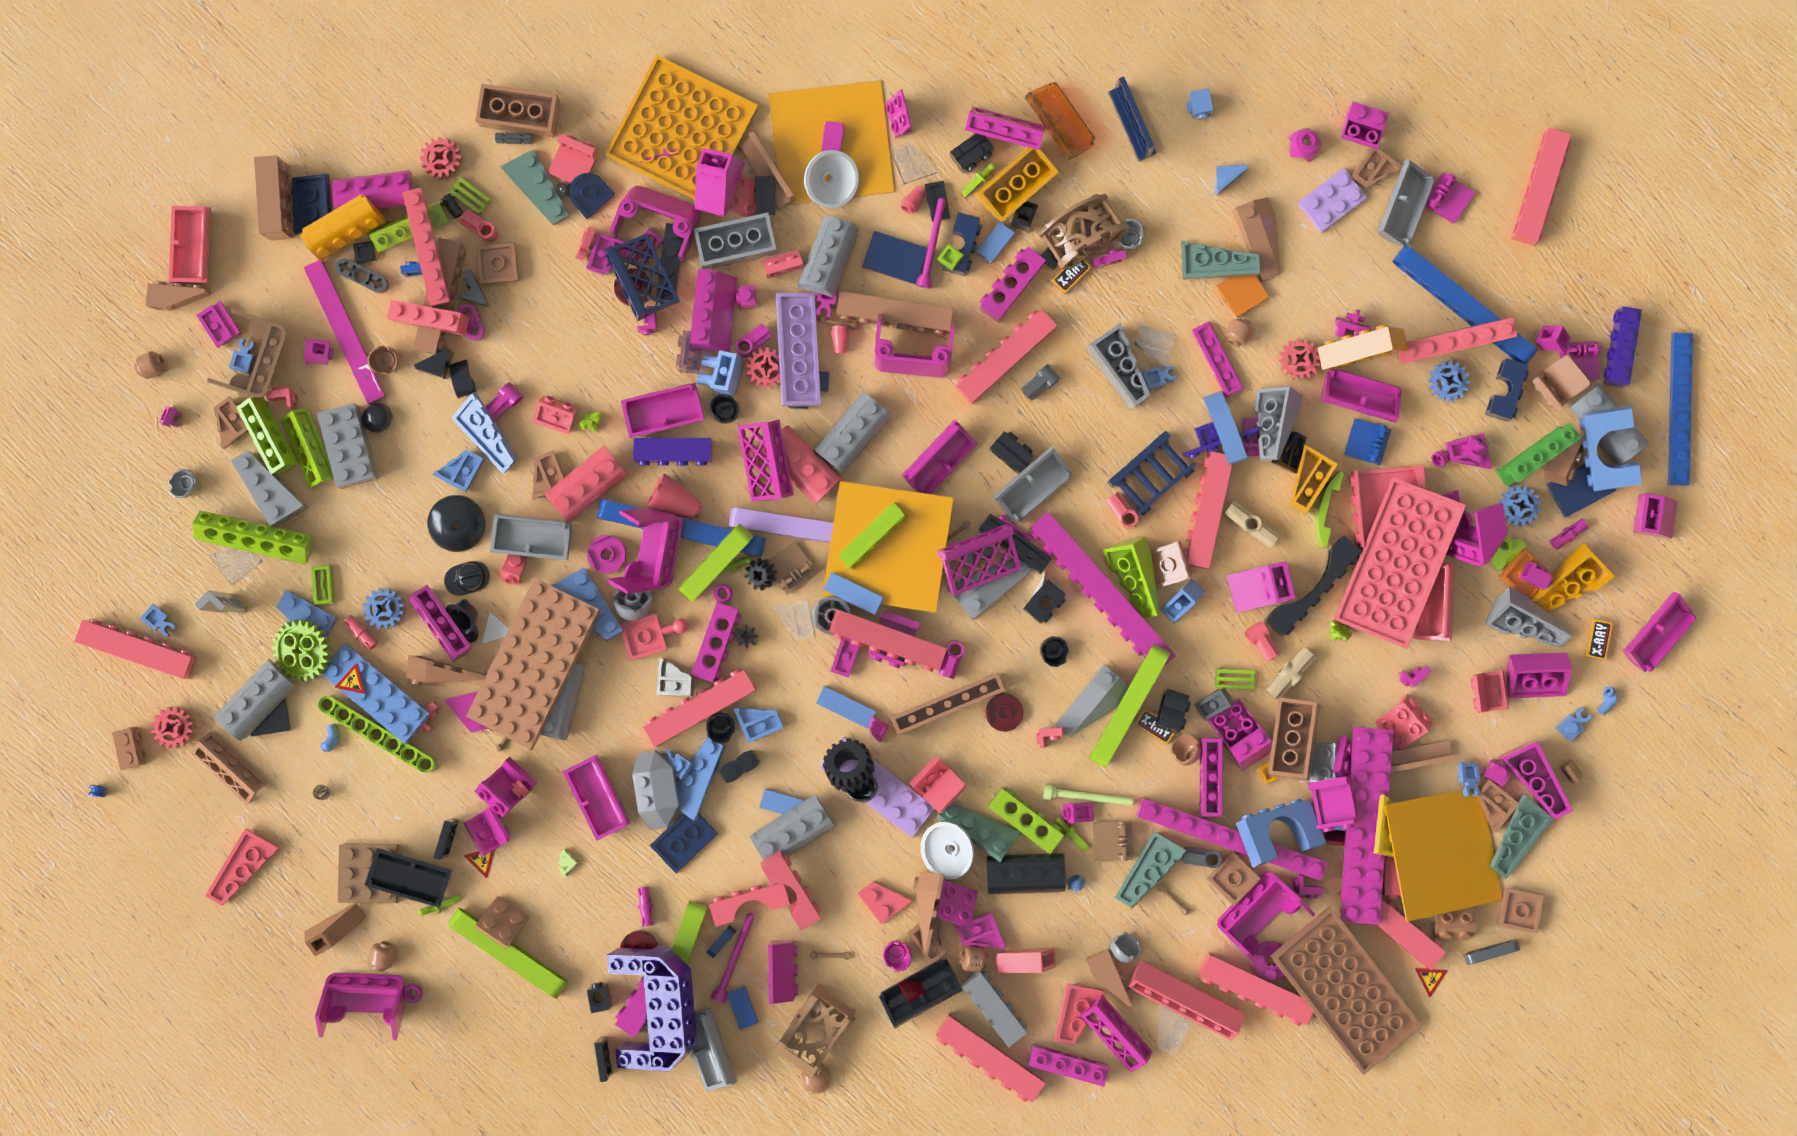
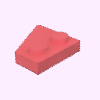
M874 881L858 893L880 924H883L911 902L910 899Z

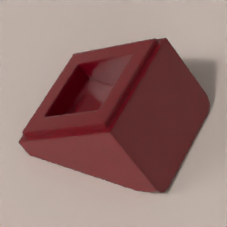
M1343 830L1324 833L1325 844L1345 846V832Z
M918 981L898 983L909 1003L918 999L920 994H926Z

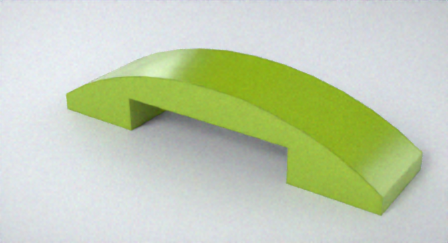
M1341 471L1337 472L1329 480L1318 501L1315 530L1317 541L1321 548H1326L1328 545L1331 528L1324 527L1331 492L1340 491L1344 473Z

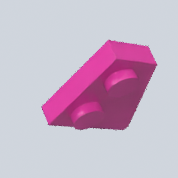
M598 233L586 270L605 275L611 269L605 256V248L615 247L625 242ZM622 249L618 252L621 257H624L629 250Z
M1484 433L1445 442L1449 461L1492 469L1488 449L1480 463L1461 455L1469 437L1487 445Z
M478 692L445 699L449 707L471 733L489 729L466 717Z
M1339 736L1333 772L1337 778L1350 776L1352 743L1347 736Z
M992 912L973 919L971 928L965 926L956 928L961 942L965 946L1005 948Z

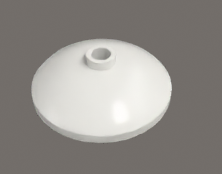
M827 150L817 154L809 162L804 176L805 189L809 197L816 204L826 208H837L850 201L857 190L859 181L858 170L854 161L847 154L837 150ZM826 175L829 176L827 181L824 179Z
M945 821L936 823L926 830L921 841V855L925 865L932 873H943L944 879H956L967 873L972 866L974 847L970 836L962 827Z

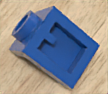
M411 261L406 262V265L400 266L401 274L404 277L422 275L420 263Z

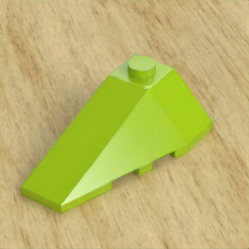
M1146 537L1128 539L1104 548L1103 552L1109 569L1112 573H1116L1120 579L1119 584L1122 588H1126L1130 594L1131 602L1141 617L1158 616L1159 607L1152 556Z

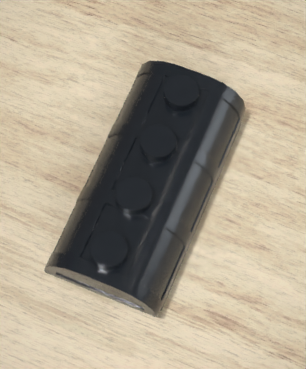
M377 848L364 885L440 908L452 870Z
M1064 853L1005 855L1001 862L992 856H986L988 895L1066 891Z
M941 958L900 981H918L925 990V995L920 994L918 999L909 1003L903 995L899 984L896 983L880 992L879 998L893 1027L896 1029L925 1011L962 992L963 989L947 959L942 960Z

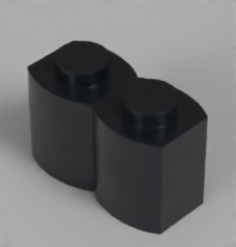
M1167 688L1162 695L1155 727L1174 734L1183 730L1186 725V719H1184L1185 712L1189 711L1191 705L1189 695Z
M749 750L742 753L736 760L723 765L719 772L726 783L733 782L740 778L744 772L755 769L761 761L754 750Z

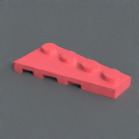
M244 829L205 896L221 906L224 905L280 847L251 830Z

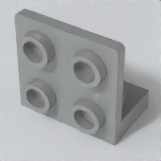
M1315 743L1310 782L1337 778L1333 772L1338 743Z

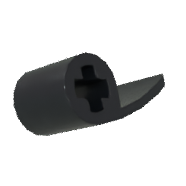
M463 360L450 364V376L457 398L459 399L477 392L469 372L468 361Z

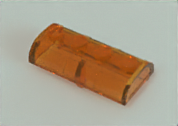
M1057 82L1044 85L1025 96L1026 101L1035 111L1068 160L1081 155L1094 145L1095 136Z

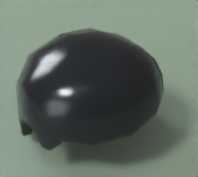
M721 394L715 396L709 405L711 416L721 424L735 421L740 411L738 402L734 398L722 396Z
M373 403L363 411L362 422L369 431L380 433L390 426L393 414L387 405Z
M1050 636L1045 639L1040 646L1042 660L1051 667H1059L1066 663L1069 653L1066 641L1059 636Z
M723 712L711 715L706 723L707 736L712 742L718 744L728 742L735 732L734 719L729 714Z
M874 777L872 780L868 779L869 784L867 786L863 785V789L860 791L858 788L852 793L848 790V796L856 802L865 803L871 801L878 791L876 779Z

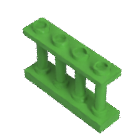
M1571 423L1566 424L1562 428L1556 427L1495 472L1506 487L1515 481L1521 482L1581 437Z

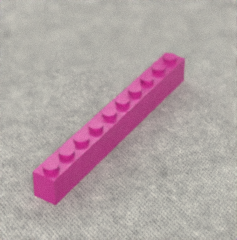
M1049 512L1030 527L1032 530L1030 532L1031 536L1037 542L1040 540L1045 545L1043 549L1048 555L1051 556L1053 554L1056 557V564L1062 570L1066 569L1070 573L1068 577L1075 585L1077 583L1083 588L1081 592L1088 599L1091 597L1096 602L1094 604L1096 609L1100 613L1105 612L1108 616L1107 621L1113 627L1117 626L1121 630L1119 634L1126 642L1130 640L1134 645L1132 649L1138 656L1143 655L1146 657L1152 645L1155 644L1170 652L1165 665L1176 657L1173 651Z
M1141 797L1135 816L1248 855L1239 831ZM1273 844L1278 858L1269 863L1322 881L1327 862Z

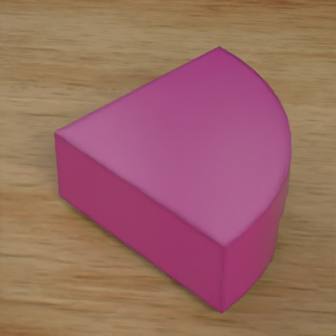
M871 717L869 722L870 733L874 739L882 742L889 725Z

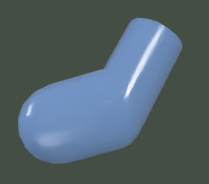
M1608 686L1603 691L1604 702L1597 708L1602 715H1605L1617 703L1616 691L1613 687Z
M336 724L326 726L328 737L320 745L323 752L334 750L339 742Z

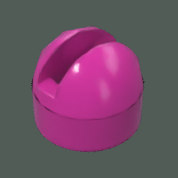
M1441 450L1432 454L1431 459L1435 466L1442 467L1448 462L1449 456L1445 451Z

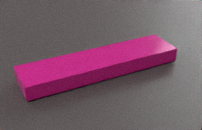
M1208 321L1192 329L1191 331L1225 397L1227 398L1243 390L1244 388L1210 322Z

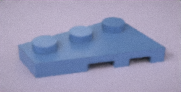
M288 590L285 591L277 605V608L291 622L296 619H305L306 622L313 621L312 626L319 624L318 631L325 630L323 637L329 635L338 619L336 616Z

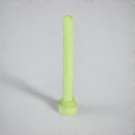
M1044 784L1042 798L1047 800L1063 797L1130 806L1135 804V800L1128 797L1061 790L1052 787V784Z

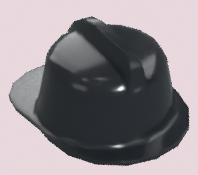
M470 561L450 568L446 572L444 584L451 594L457 596L466 595L485 588L489 582L490 573L483 563Z
M463 599L457 604L447 605L446 612L466 640L471 643L477 641L479 632L475 622L478 618V612L467 599Z

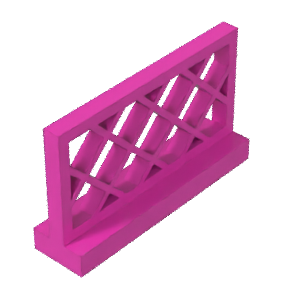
M972 106L965 130L1039 150L1045 125Z
M780 419L737 426L751 501L783 499L793 496ZM761 427L763 429L764 438L758 433ZM745 429L752 433L750 439L746 437ZM755 438L761 442L759 447L753 444ZM764 446H766L768 456L762 452ZM750 448L756 452L753 458L749 454ZM759 456L765 461L762 467L756 462ZM768 465L770 466L771 475L765 471ZM753 467L759 471L757 477L753 474ZM762 476L768 479L766 486L760 481ZM771 484H773L775 494L769 490ZM757 485L763 490L760 496H757Z
M1002 525L937 550L938 557L942 559L952 595L955 596L1021 569L1012 537L1014 534L1012 526ZM1007 539L1009 544L1006 552L999 549L1001 542ZM987 546L993 548L989 558L982 555ZM997 551L1004 554L1000 564L993 561ZM969 553L977 555L972 565L965 562ZM1008 556L1014 562V567L1009 569L1004 567ZM980 557L987 560L983 571L976 567ZM954 559L960 561L956 571L950 569L949 561ZM991 563L999 566L993 575L987 573ZM963 564L971 567L966 577L959 574ZM974 570L982 573L976 582L970 580ZM957 577L965 579L962 587L956 589L955 581Z

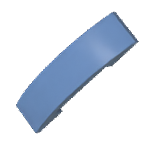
M1222 392L1203 397L1228 464L1231 465L1247 459L1239 432Z

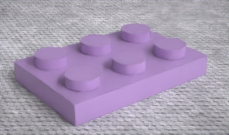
M1342 168L1300 200L1298 205L1319 232L1322 233L1367 197L1345 168Z

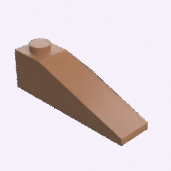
M1268 197L1253 200L1236 207L1232 213L1249 253L1259 254V276L1261 281L1263 282L1280 275L1276 219Z
M409 655L407 660L406 678L412 679L411 683L423 685V682L485 680L487 677L482 673L420 656Z
M920 872L919 877H915L913 888L916 889L923 955L926 956L929 952L933 924L937 914V903L940 899L944 879L943 873Z

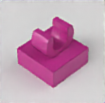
M166 405L159 423L168 427L170 425L179 427L180 425L174 422V418L176 416L183 418V415L176 412L177 409Z
M1469 437L1461 455L1480 463L1488 446Z

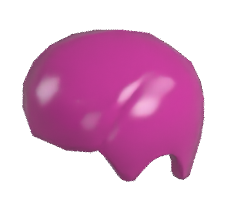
M894 940L889 942L884 948L883 959L886 966L894 969L895 972L904 971L910 966L912 951L906 943Z

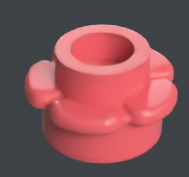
M519 780L512 783L513 788L511 790L519 798L522 795L525 798V794L529 792Z

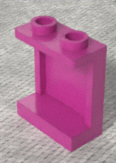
M883 610L879 621L880 625L914 637L919 626V622ZM871 650L868 652L871 655L870 659L881 662L882 659L890 661L889 665L898 669L900 665L905 666V658L898 656V659L886 656L888 652L883 650L880 653Z
M508 757L501 767L478 785L474 792L481 800H484L492 807L495 813L503 818L524 799L522 795L518 798L511 790L513 788L512 783L519 780L529 791L525 794L527 796L536 786L537 782L511 757Z
M1350 776L1308 783L1309 791L1312 790L1318 820L1317 829H1323V832L1334 831V826L1342 825V829L1354 827L1353 823L1359 822Z

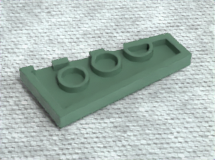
M534 149L500 166L552 225L570 217Z
M1181 241L1183 280L1260 275L1259 254L1236 250L1230 251L1224 250V248H1213L1202 244L1196 245Z
M951 803L937 816V819L942 822H952L962 827L970 836L973 844L999 862L1002 861L1022 833L954 803Z
M1154 831L1115 898L1133 909L1188 851Z

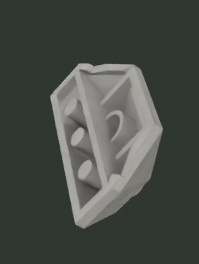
M657 750L637 753L632 777L638 813L649 829L669 827L680 806L674 768Z

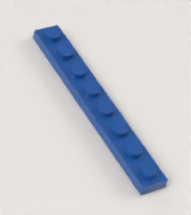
M1693 333L1671 334L1668 485H1690Z

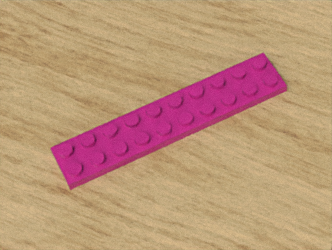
M1353 727L1350 780L1359 822L1353 823L1354 827L1346 828L1340 904V919L1343 922L1380 925L1385 856L1374 854L1380 795H1385L1389 798L1393 730Z

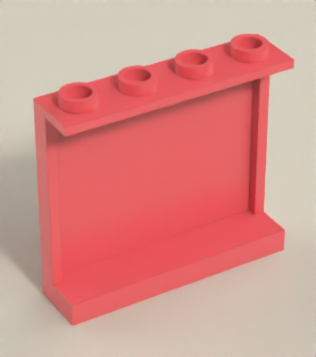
M1424 465L1366 471L1355 470L1351 472L1349 485L1353 489V494L1350 500L1355 510V513L1352 514L1353 525H1356L1354 542L1358 544V548L1365 547L1366 540L1392 477L1426 490Z

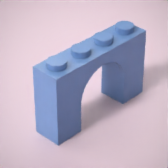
M1630 405L1582 413L1579 425L1580 430H1584L1585 437L1582 438L1583 449H1587L1588 455L1584 456L1586 468L1589 467L1590 475H1587L1588 486H1592L1594 491L1642 484L1638 462L1609 465L1602 462L1597 455V445L1605 434L1615 430L1634 428L1633 413Z
M1301 798L1291 801V805L1288 806L1283 803L1275 806V810L1272 811L1266 808L1258 811V815L1253 816V813L1242 816V820L1236 823L1253 868L1278 858L1269 834L1272 821H1281L1291 828L1301 853L1318 848L1326 843L1321 829L1316 827L1318 821L1309 799L1301 801Z

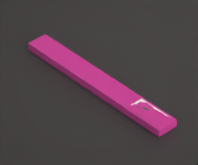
M318 260L303 267L367 404L370 405L386 397L376 374L368 366L367 354L323 261Z

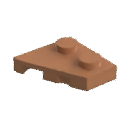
M1370 148L1351 177L1366 188L1401 170L1402 166L1379 148L1377 150Z
M230 396L214 407L222 449H226L248 432L236 408L238 405Z
M553 450L535 457L533 500L545 496L547 491L564 478Z
M1487 779L1479 789L1480 793L1477 798L1492 831L1497 832L1517 808L1518 802L1490 779Z
M935 918L933 924V933L927 956L923 955L920 925L918 924L907 932L929 965L946 954L939 918Z

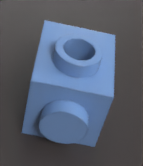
M1209 88L1191 91L1188 95L1189 102H1187L1188 113H1191L1192 119L1204 120L1209 118L1213 112Z

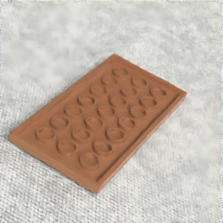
M534 578L466 717L533 750L601 610Z
M1330 906L1270 956L1362 1075H1365L1422 1025Z

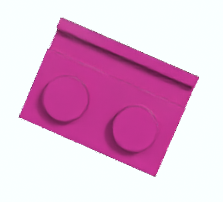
M220 300L215 305H211L196 315L217 348L228 343L235 336L242 334Z

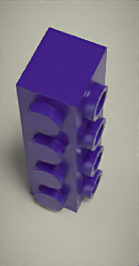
M1623 306L1617 309L1613 315L1614 325L1610 334L1611 343L1607 352V367L1604 371L1605 385L1621 388L1630 385L1642 309Z
M634 438L633 461L638 462L639 466H650V463H658V466H669V463H677V466H688V463H696V466H707V463H712V439Z

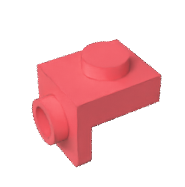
M283 386L272 387V391H268L266 394L268 400L278 401L286 399L287 407L296 409L298 398L294 390L290 388L283 389Z
M508 554L501 569V580L507 584L519 586L528 558Z

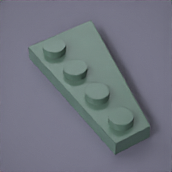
M1524 794L1490 864V867L1505 879L1509 877L1553 819Z

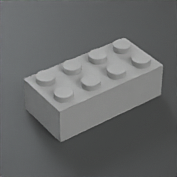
M769 213L693 229L701 266L705 270L778 254Z
M352 403L317 413L336 487L344 489L379 479L366 429L362 422L360 406Z

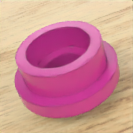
M720 584L714 589L713 595L717 602L727 603L731 600L733 592L728 585ZM722 590L727 592L726 597L720 596Z
M412 983L405 987L404 998L406 1001L416 1003L421 1000L423 989L420 985ZM411 990H416L417 995L412 996Z

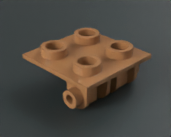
M795 541L769 560V565L775 564L772 569L778 571L773 576L777 578L776 581L787 595L818 572Z
M1131 821L1093 822L1094 861L1133 860Z

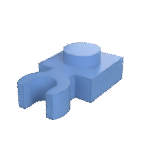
M241 338L239 341L241 349L240 351L234 350L229 368L250 374L255 357L250 352L254 350L256 344L254 341H251L250 345L245 347L246 340Z
M1169 366L1165 371H1161L1160 367L1142 371L1141 373L1148 390L1164 387L1166 385L1165 381L1174 382L1177 379V375L1170 376L1168 372L1173 371L1174 367Z
M152 604L140 618L154 631L160 628L162 635L166 637L171 636L167 632V627L170 626L172 629H177L174 623L166 621L169 615L156 604Z
M1583 707L1575 711V717L1569 714L1556 727L1569 742H1572L1584 729L1581 723L1589 721L1592 717L1590 714H1587L1585 718L1581 717V712L1584 710Z
M665 750L664 752L668 754L667 761L673 766L675 776L685 780L694 764L680 754L674 755L673 752Z
M1457 764L1459 783L1465 784L1463 796H1469L1470 790L1473 793V797L1478 796L1480 791L1476 784L1480 782L1479 764Z

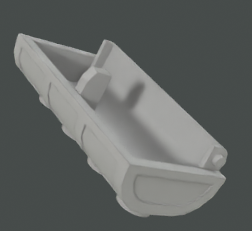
M1411 160L1403 162L1399 177L1377 230L1381 237L1400 246L1412 243L1436 180L1434 176H1431Z
M832 216L823 217L797 287L830 297L835 296L858 236L859 229L856 225Z
M1598 383L1569 408L1579 419H1582V413L1619 406L1609 396L1603 386ZM1635 426L1634 428L1608 432L1599 441V444L1617 465L1627 462L1649 443Z
M862 392L815 447L814 451L843 475L892 416L873 398Z
M1050 446L1006 486L993 495V498L1013 522H1020L1071 478L1072 472L1055 448Z
M494 514L490 552L567 560L571 544L572 524L566 521Z
M267 659L214 716L233 737L242 741L294 689L295 684L271 659Z
M575 663L540 735L567 741L585 665Z
M814 794L751 834L750 838L763 860L778 851H781L783 856L787 854L789 857L836 826Z
M711 1007L695 1011L697 1045L690 1055L691 1058L695 1059L705 1090L709 1091L735 1084L737 1079Z

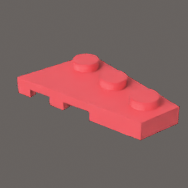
M1066 983L1054 1040L1074 1045L1086 1025V1021L1080 1016L1081 1013L1093 1006L1096 999L1103 995L1105 991Z

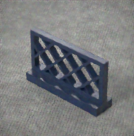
M1123 76L1118 79L1115 89L1109 91L1108 94L1139 162L1156 155V150Z
M648 234L615 247L605 248V256L637 322L643 320L645 316L680 302ZM646 241L648 246L646 252L635 249L637 243ZM622 249L632 251L629 260L621 257L618 251ZM634 252L644 256L642 264L631 261ZM647 257L655 260L656 265L654 269L644 266ZM629 264L640 268L637 276L628 273ZM642 269L652 272L650 281L639 277ZM655 274L663 276L664 283L662 286L652 282ZM637 281L648 285L645 293L636 289ZM650 286L661 289L658 298L647 294ZM663 290L671 293L673 299L668 302L660 299ZM645 298L656 301L655 306L647 310L644 305Z

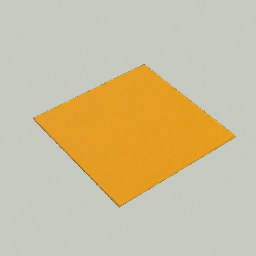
M881 80L768 93L777 170L796 199L790 204L814 202L805 189L804 176L809 162L817 154L821 153L825 121L844 124L841 152L847 154L854 161L859 175L858 187L853 197L894 192ZM828 175L825 176V178H824L825 181L828 180V178H829Z
M840 481L824 587L833 572L884 597L882 605L936 613L943 571V562L938 557L937 550L945 548L947 544L954 498ZM894 502L907 517L852 570L848 569L838 555ZM823 590V596H835Z
M1463 789L1385 805L1406 922L1502 900L1498 873L1490 867L1494 852L1488 821L1477 796L1473 797L1471 790L1470 795L1466 797L1463 796Z

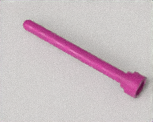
M943 197L938 199L923 273L920 274V278H917L916 286L931 289L932 286L930 272L946 202Z
M753 913L747 914L720 985L711 994L710 998L718 1002L725 1003L727 999L726 988L754 920Z

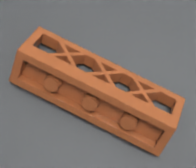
M751 132L748 134L750 138L739 146L758 176H774L775 203L779 209H782L796 199L755 133Z
M212 731L198 740L191 752L247 805L252 801L256 793L267 784L257 772ZM243 789L249 793V796L243 792Z
M1450 740L1392 751L1390 773L1457 760L1456 754H1452Z

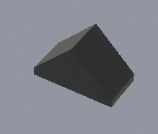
M1028 201L1024 202L1016 209L1011 227L1029 233L1038 205Z
M447 348L415 364L414 367L420 372L445 379L453 352Z

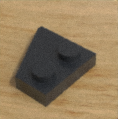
M1291 431L1279 460H1272L1271 463L1290 473L1297 474L1307 437L1298 432Z

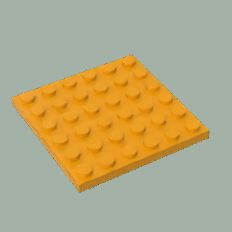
M656 54L605 153V157L695 201L696 168L703 148L734 155L758 105ZM664 148L666 149L667 153L673 155L669 157L661 156L658 159L654 160L656 155L663 154Z

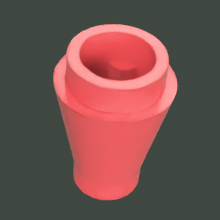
M917 185L915 189L901 200V209L910 215L917 212L926 191Z
M832 326L831 335L835 353H846L850 332L848 331V326Z

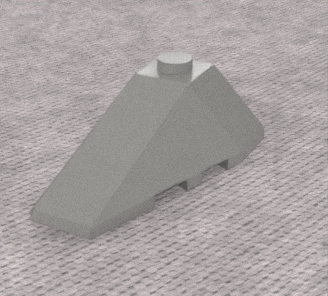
M1290 386L1264 388L1257 391L1255 413L1258 415V422L1256 424L1260 433L1258 441L1260 459L1262 461L1279 460L1298 417L1302 394Z
M1013 559L1006 561L1004 567L1008 569L1014 567ZM1019 560L1020 570L955 596L953 595V597L973 620L1029 574L1031 570L1025 563ZM999 566L990 567L987 573L990 575L995 574ZM982 573L972 574L970 580L978 581ZM962 578L955 584L956 589L962 587L965 579Z
M1510 586L1497 597L1485 622L1487 626L1500 633L1508 635L1510 632L1518 634L1520 638L1524 639L1527 636L1537 639L1538 642L1561 647L1573 637V633L1530 598Z
M1102 665L1055 726L1065 727L1066 735L1069 737L1073 736L1118 707L1129 685L1105 665Z

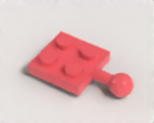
M655 613L637 621L621 623L620 627L623 630L622 635L630 661L668 650L664 635L672 632L678 634L685 633L688 629L687 621L680 618L675 620L672 625L661 628L658 615Z

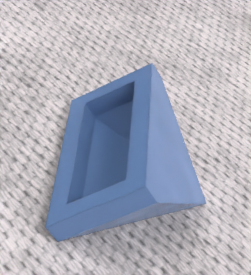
M1217 166L1214 193L1218 195L1244 174L1248 166Z

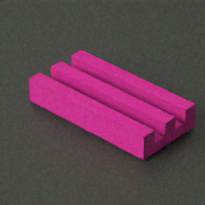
M649 228L645 234L653 236L650 239L652 244L656 239L658 240L653 246L655 251H657L664 240ZM644 241L637 243L635 249H638ZM647 244L641 249V251L646 252L648 248ZM629 250L624 257L629 260L632 251ZM637 254L631 261L637 263L642 255Z

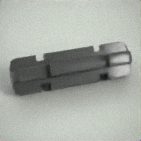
M495 133V142L498 144H504V142L506 144H522V142L524 144H532L533 141L531 133H524L523 135L521 133Z

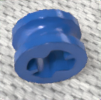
M100 785L89 786L91 791L88 792V795L106 797L104 792L108 787Z

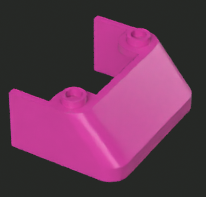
M633 186L620 202L609 232L613 238L617 239L624 218L634 217L639 207L675 219L673 231L677 236L684 238L678 254L680 261L684 263L695 235L693 229L699 225L701 212L696 210L695 205L642 186Z
M883 314L878 315L874 365L877 370L888 373L939 378L949 374L955 321H951L949 346L939 345L933 350L932 356L894 353L892 342L880 339Z
M1459 490L1441 495L1460 502ZM1503 503L1476 511L1477 527L1472 526V516L1464 510L1446 555L1477 566L1488 564L1508 532Z
M647 508L620 510V515L634 522L635 525L644 528L638 561H632L625 567L623 577L610 578L608 583L626 594L667 588L673 581L683 526L682 519L674 514Z
M1271 872L1262 874L1257 884L1235 906L1232 904L1217 922L1218 928L1260 970L1263 966L1253 957L1260 947L1259 941L1255 936L1281 910L1286 914H1294L1302 907L1312 917L1316 915L1295 892Z
M330 974L326 978L315 1014L318 1036L323 1038L327 1023L340 1022L345 1017L346 1012L383 1013V1021L387 1025H391L393 1040L397 1041L403 1019L405 987L403 978L399 975Z

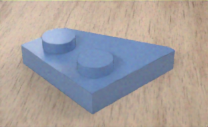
M466 449L440 470H436L433 475L467 493L485 459Z
M733 709L748 743L784 728L776 710Z

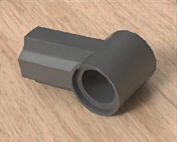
M1049 364L1040 369L1035 374L1036 376L1021 388L1024 395L1030 401L1039 396L1046 388L1049 389L1060 379Z
M1184 846V849L1188 851L1182 858V863L1210 868H1216L1221 864L1222 858L1217 851ZM1210 854L1217 855V862L1215 864L1207 862V857Z

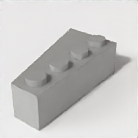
M1119 323L1093 341L1086 350L1128 408L1132 410L1150 396L1142 373L1138 369L1136 358L1131 352L1122 324Z
M247 450L231 460L270 526L278 527L309 508L279 477L271 474L266 464L253 452Z
M986 971L974 972L961 982L962 988L966 993H969L974 1004L980 1007L984 1017L989 1023H992V1027L1009 1048L1027 1034L1025 1030L1027 1025L1021 1017L1017 1019L1013 1014L1015 1009L1010 1002L1005 1003L1001 998L1004 995L998 986L995 988L990 983L992 979Z

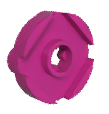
M599 536L590 544L587 552L588 562L592 568L600 573H614L626 561L625 546L613 536ZM605 549L612 552L608 560L607 558H602L603 550Z
M1273 941L1263 942L1260 944L1259 950L1253 955L1263 966L1260 970L1252 962L1253 970L1258 976L1268 981L1278 980L1285 976L1276 963L1273 966L1266 964L1268 962L1267 957L1271 956L1282 946L1280 943Z

